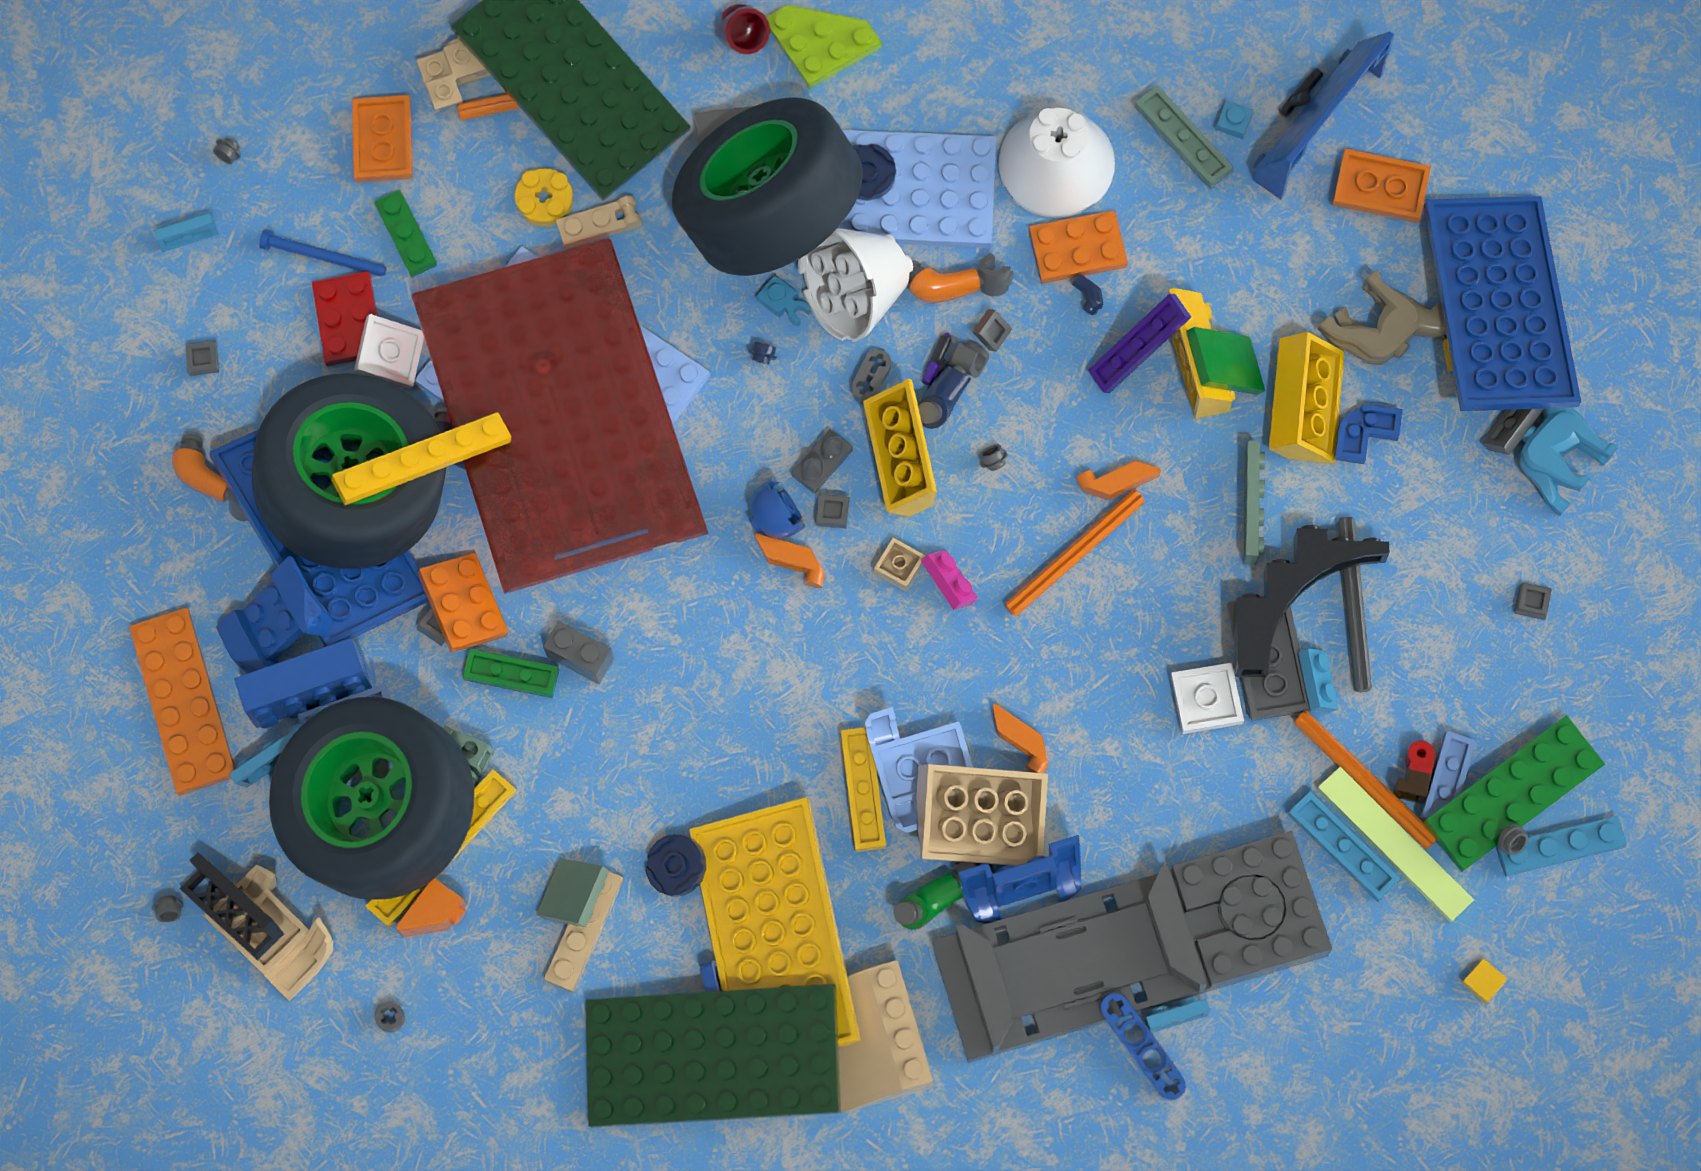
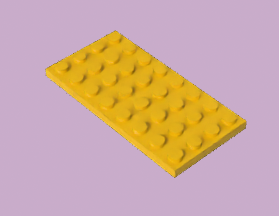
M805 797L689 829L691 838L702 847L706 856V872L700 885L721 990L835 984L837 994L838 1047L861 1042L810 800Z

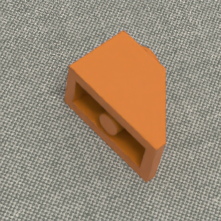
M434 878L428 883L395 928L403 937L445 931L452 924L457 925L466 913L464 908L467 904L462 897Z

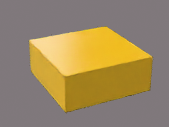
M1483 958L1462 984L1482 1002L1487 1004L1508 979Z

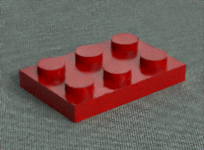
M369 271L311 282L326 367L356 361L366 317L369 314L378 316L372 278Z

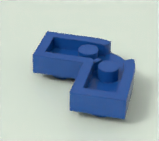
M1367 404L1361 405L1360 408L1348 413L1342 419L1338 429L1334 460L1365 464L1369 437L1398 441L1403 409Z

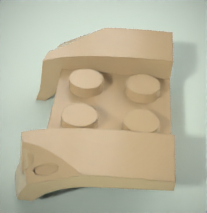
M255 865L235 886L269 915L284 932V935L257 961L207 914L204 915V918L290 1001L324 966L333 952V940L320 917L308 929L271 893L277 886L276 874ZM227 898L217 902L213 906V911L226 910ZM246 915L233 916L231 928L245 927ZM264 932L252 933L250 945L255 949L268 935Z

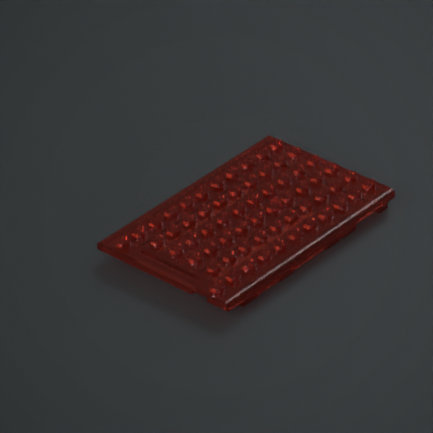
M611 239L600 240L412 294L414 307L452 429L498 412L512 436L510 443L463 460L504 594L649 552L653 548L673 542L679 543L708 534V529ZM645 529L648 531V533L557 560L554 559V556Z

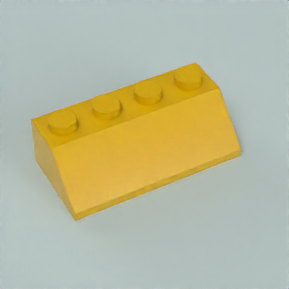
M1177 288L1169 289L1168 294H1176L1191 315V318L1172 335V340L1194 418L1200 419L1230 412L1232 401L1235 400V392L1201 385L1187 336V330L1193 327L1212 330L1209 322L1212 319L1210 305L1208 302L1204 303L1202 294L1199 292Z
M1308 331L1279 338L1269 450L1287 459L1331 464L1335 463L1345 352Z
M907 379L864 400L863 403L886 511L910 517L932 507L937 491L913 382L911 379Z

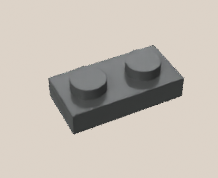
M1543 409L1506 410L1482 443L1489 451L1510 455Z

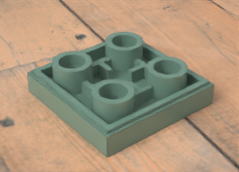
M560 858L536 915L542 919L585 928L593 914V908L598 896L604 888L609 870L600 865Z

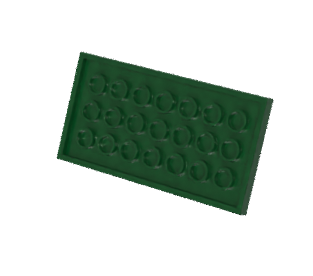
M482 0L451 25L453 33L602 201L691 129L687 121L579 0Z
M835 984L586 1000L588 1127L841 1113L837 994Z

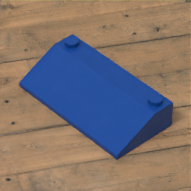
M1389 31L1360 41L1352 50L1347 49L1342 54L1338 62L1340 64L1281 138L1267 155L1262 153L1253 165L1255 169L1254 182L1282 200L1285 196L1290 172L1305 154L1307 144L1367 70L1378 78L1383 75L1395 34Z

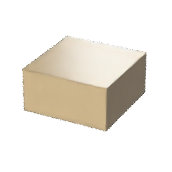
M892 538L874 567V575L907 592L923 567L921 560L926 555Z

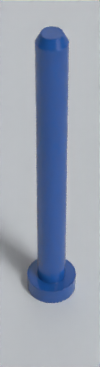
M264 229L261 234L259 247L264 250L274 247L363 272L369 271L370 274L384 276L386 274L387 268L382 264L274 236V232L268 229Z

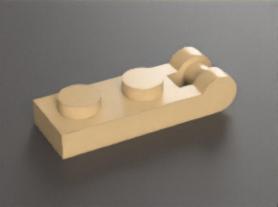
M624 196L616 202L556 219L565 250L640 227L642 220L635 211L636 202L634 197ZM624 213L625 218L617 221L616 215Z

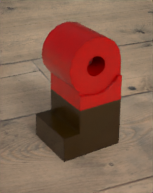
M1418 740L1410 745L1404 761L1407 767L1405 779L1398 778L1393 790V794L1398 799L1419 804L1424 803L1428 793L1435 758V750L1430 743Z

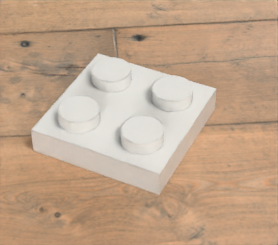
M369 314L365 320L354 372L380 378L407 389L412 388L425 331Z
M1232 663L1171 673L1182 734L1243 724L1244 718Z

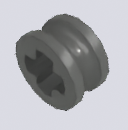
M385 1002L376 1009L375 1021L383 1031L389 1033L396 1032L404 1025L405 1014L396 1003ZM387 1010L391 1013L394 1010L397 1011L394 1016L397 1021L392 1025L389 1022L383 1024L385 1020L383 1014Z

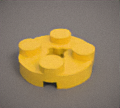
M542 168L526 171L515 189L514 197L519 213L530 224L536 226H552L556 224V219H560L564 215L567 216L573 207L574 195L568 178L565 174L553 169ZM542 192H548V195H552V198H547L545 203H541L540 198L537 196Z

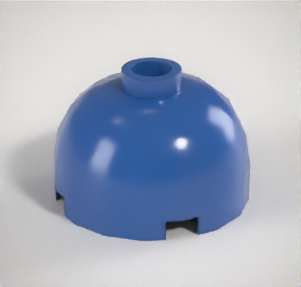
M772 477L758 487L751 496L749 507L752 516L748 519L757 533L763 531L771 538L785 539L804 529L805 523H798V520L802 518L800 511L785 489L779 492L775 487L779 482Z

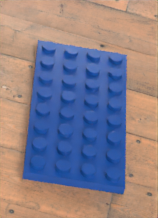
M1542 197L1426 199L1424 210L1460 411L1579 407L1581 397Z
M259 429L210 451L211 460L275 566L278 567L287 557H293L312 593L323 607L330 612L333 620L327 637L318 635L325 647L349 638L353 639L429 602L417 574L419 567L409 551L380 565L358 569H340L306 560L290 551L273 536L257 510L252 491L254 448ZM327 447L317 450L312 455L314 460L324 463L330 462L334 457ZM314 475L310 478L323 491L332 484L327 475Z

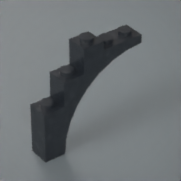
M1305 525L1297 528L1293 538L1294 563H1290L1286 559H1276L1271 563H1267L1264 570V597L1248 593L1236 598L1234 604L1235 677H1266L1270 664L1271 644L1276 628L1294 601L1316 582L1337 571L1358 565L1385 563L1390 553L1389 541H1381V539L1374 537L1365 538L1362 541H1350V538L1336 537L1328 540V529H1320L1317 525Z

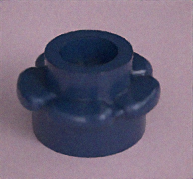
M753 342L752 350H748L753 355L752 360L769 365L770 360H776L777 358L774 356L776 347L768 344Z

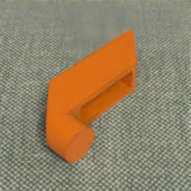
M1135 460L1097 479L1092 470H1087L1078 475L1076 480L1084 492L1106 500H1112L1160 477L1161 469Z
M755 534L756 543L768 563L806 573L804 582L806 585L822 588L825 574L811 548Z
M994 703L992 711L997 735L1031 758L1026 765L1028 771L1044 773L1048 768L1043 736Z

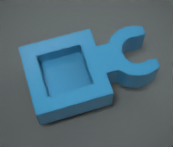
M776 275L756 296L757 301L780 318L786 312L789 315L790 322L796 326L801 324L800 318L795 315L797 311H804L807 315L811 313L807 303L795 301L798 298V292Z

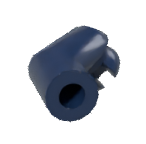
M1080 273L1072 286L1085 294L1087 301L1083 305V310L1090 315H1096L1098 309H1102L1104 304L1102 290Z

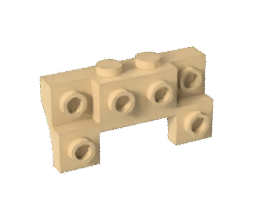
M459 38L447 43V46L443 47V51L416 60L435 113L439 112V109L457 103L459 105L463 104L458 86L491 76Z

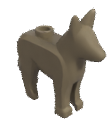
M1377 270L1366 279L1368 283L1363 288L1384 309L1378 319L1376 328L1365 327L1354 322L1348 316V310L1345 307L1340 309L1334 315V318L1328 316L1318 327V330L1326 335L1329 342L1334 346L1349 352L1368 364L1382 365L1394 356L1397 359L1401 358L1410 347L1407 343L1414 336L1447 339L1441 301L1433 308L1428 309L1413 298L1385 284L1381 279V273Z

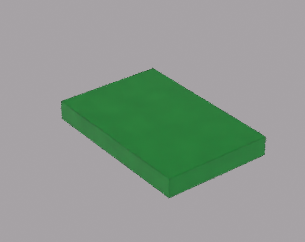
M1199 327L1187 330L1188 340L1202 386L1255 395L1266 391L1250 337Z

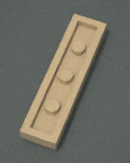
M611 872L608 873L604 888L598 896L593 908V914L585 928L568 924L544 977L545 982L574 993L623 884V877Z

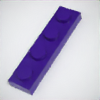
M1169 293L1088 369L1103 393H1111L1191 318V315L1177 295Z

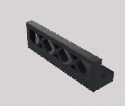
M197 852L189 860L197 872L179 889L258 961L284 935V932L269 915ZM206 879L209 882L208 893L194 894L192 891ZM227 898L226 910L213 911L214 900ZM246 915L245 927L231 928L233 916ZM264 932L268 935L255 949L250 945L252 933Z

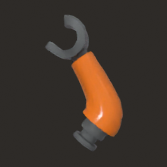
M992 253L980 260L978 271L975 268L946 274L936 272L932 268L925 269L915 260L912 261L913 270L909 272L908 282L910 284L909 290L916 298L927 303H941L964 297L979 290L992 297L1005 294L1012 283L1013 271L1008 266L995 270V256Z
M193 434L182 436V445L172 455V465L177 477L189 487L224 503L229 500L231 515L236 520L248 521L222 476L206 466L205 456L201 453L203 439Z

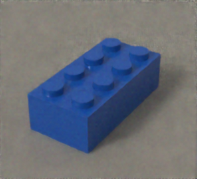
M352 638L234 678L244 712L256 728L261 727L263 729L277 725L281 719L287 717L298 718L297 714L372 688L363 657Z

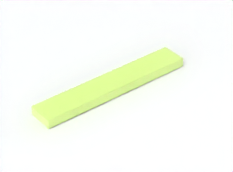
M1341 767L1318 787L1317 790L1450 923L1474 901Z

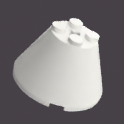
M1046 108L1025 117L1008 132L1000 148L998 168L1003 186L1006 187L1019 206L1039 216L1065 218L1080 214L1082 210L1094 203L1097 204L1102 199L1113 179L1115 158L1108 137L1095 122L1066 108Z
M837 228L818 247L798 259L799 274L804 273L807 289L803 290V293L817 321L833 337L841 341L848 339L855 342L865 338L907 287L909 272L913 270V263L909 256L904 255L902 249L890 234L882 236Z

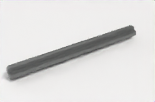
M1353 517L1340 518L1338 522L1339 537L1350 538V541H1357L1355 519ZM1360 565L1344 569L1343 578L1354 690L1362 693L1371 690L1372 682Z

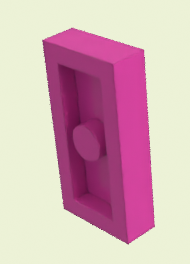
M946 550L927 554L921 560L953 610L971 606L978 599L972 590L970 582L964 578L956 566L955 560Z

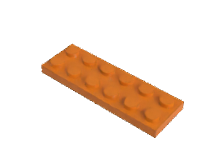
M186 607L129 626L178 796L232 779L229 773L236 768L189 609Z

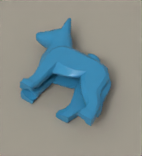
M1573 407L1543 408L1544 421L1538 428L1532 426L1525 433L1521 440L1526 444L1519 454L1522 471L1538 487L1544 501L1559 516L1562 515L1571 503L1563 499L1558 493V485L1580 492L1590 480L1587 475L1579 476L1571 472L1562 457L1578 448L1604 466L1618 448L1614 443H1607L1599 438L1587 424L1584 417Z

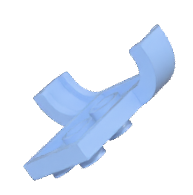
M893 707L871 713L865 722L867 738L893 823L897 829L904 833L918 830L916 801L918 765L934 764L973 768L960 722L951 723L901 739Z

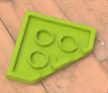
M786 5L766 17L769 21L770 33L809 89L882 48V41L867 20L793 5Z

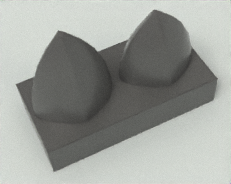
M829 429L791 472L792 477L815 494L852 453L853 446Z

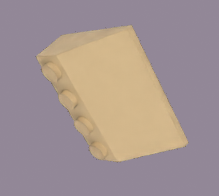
M934 764L918 765L916 801L920 859L1020 866L1026 864L1033 857L1043 856L1048 774Z
M898 960L847 976L861 1042L839 1047L841 1113L933 1088L932 1075Z

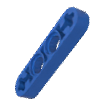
M1109 993L1105 995L1099 1004L1101 1015L1152 1086L1163 1098L1168 1100L1180 1098L1186 1089V1082L1134 1008L1121 994ZM1110 999L1114 1002L1121 1001L1122 1005L1119 1007V1010L1124 1017L1129 1012L1132 1015V1018L1124 1021L1119 1028L1115 1025V1022L1121 1021L1115 1013L1108 1014L1106 1011L1110 1007L1108 1004ZM1130 1024L1138 1025L1142 1031L1141 1038L1135 1043L1129 1042L1124 1036L1125 1028ZM1149 1050H1155L1160 1055L1161 1061L1156 1068H1147L1143 1062L1144 1054ZM1166 1065L1170 1068V1070L1165 1071L1167 1077L1171 1080H1178V1083L1175 1085L1177 1089L1175 1093L1171 1091L1164 1092L1163 1088L1166 1086L1163 1078L1158 1076L1155 1080L1152 1076L1161 1072Z

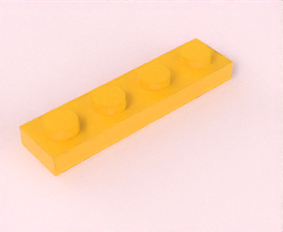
M863 727L841 730L855 851L864 852L886 849L877 769L866 729Z

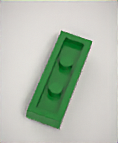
M401 190L374 201L410 277L412 278L438 266Z
M470 649L463 679L464 681L553 699L560 669L559 666Z

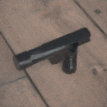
M1315 68L1279 109L1283 116H1289L1296 107L1310 102L1311 98L1308 93L1324 76L1323 72Z

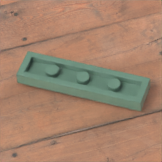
M1158 85L1135 102V108L1210 189L1233 172V166Z
M1248 441L1245 449L1244 565H1256L1258 555H1263L1264 537H1259V526H1264V508H1259V498H1264L1265 480H1259L1260 469L1264 470L1265 452L1260 451V441Z

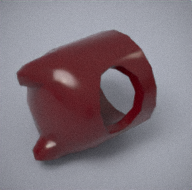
M736 4L728 7L720 15L715 35L730 49L740 54L750 55L757 53L765 47L770 36V25L768 19L759 10L749 5Z

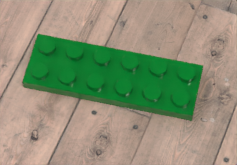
M1566 715L1423 821V823L1458 869L1463 872L1498 845L1499 834L1504 828L1513 824L1523 827L1604 766L1605 763Z

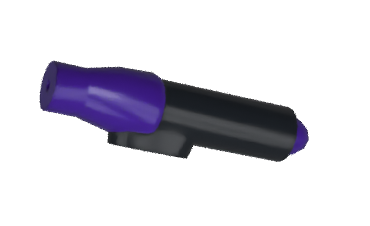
M944 333L940 336L931 359L927 363L922 383L930 386L935 376L940 374L946 362L944 356L952 341L949 333Z

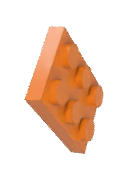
M410 95L352 99L355 182L413 179Z
M1345 148L1332 205L1419 223L1431 166Z
M1115 210L1029 226V234L1041 284L1075 278L1080 273L1086 276L1127 268L1128 266Z
M475 553L419 569L418 577L450 653L507 636L508 629Z

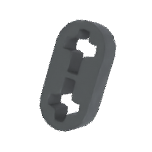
M875 349L870 351L865 356L853 380L852 395L855 401L860 404H864V400L880 393L890 373L891 359L884 350ZM882 359L884 367L879 366L875 374H873L872 362ZM870 380L871 392L867 391L864 395L860 394L859 386L864 387L867 381Z

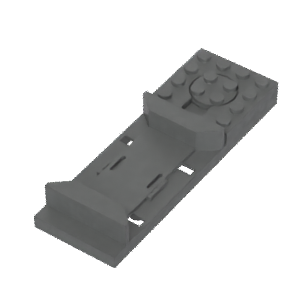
M1292 831L1172 866L1171 870H1169L1168 864L1161 866L1158 874L969 929L961 924L956 926V933L932 940V947L968 1063L1106 1023L1100 1013L1099 1004L1101 999L1109 993L1123 995L1136 1013L1328 957L1333 949ZM1114 897L1119 911L1107 914L1103 900ZM1007 929L1011 942L999 946L995 932ZM1142 982L1147 1001L1136 1004L1130 985ZM1110 999L1108 1001L1110 1007L1106 1010L1107 1013H1115L1119 1018L1124 1017L1119 1010V1007L1122 1005L1121 1001L1114 1002ZM1033 1014L1039 1033L1027 1036L1021 1017Z

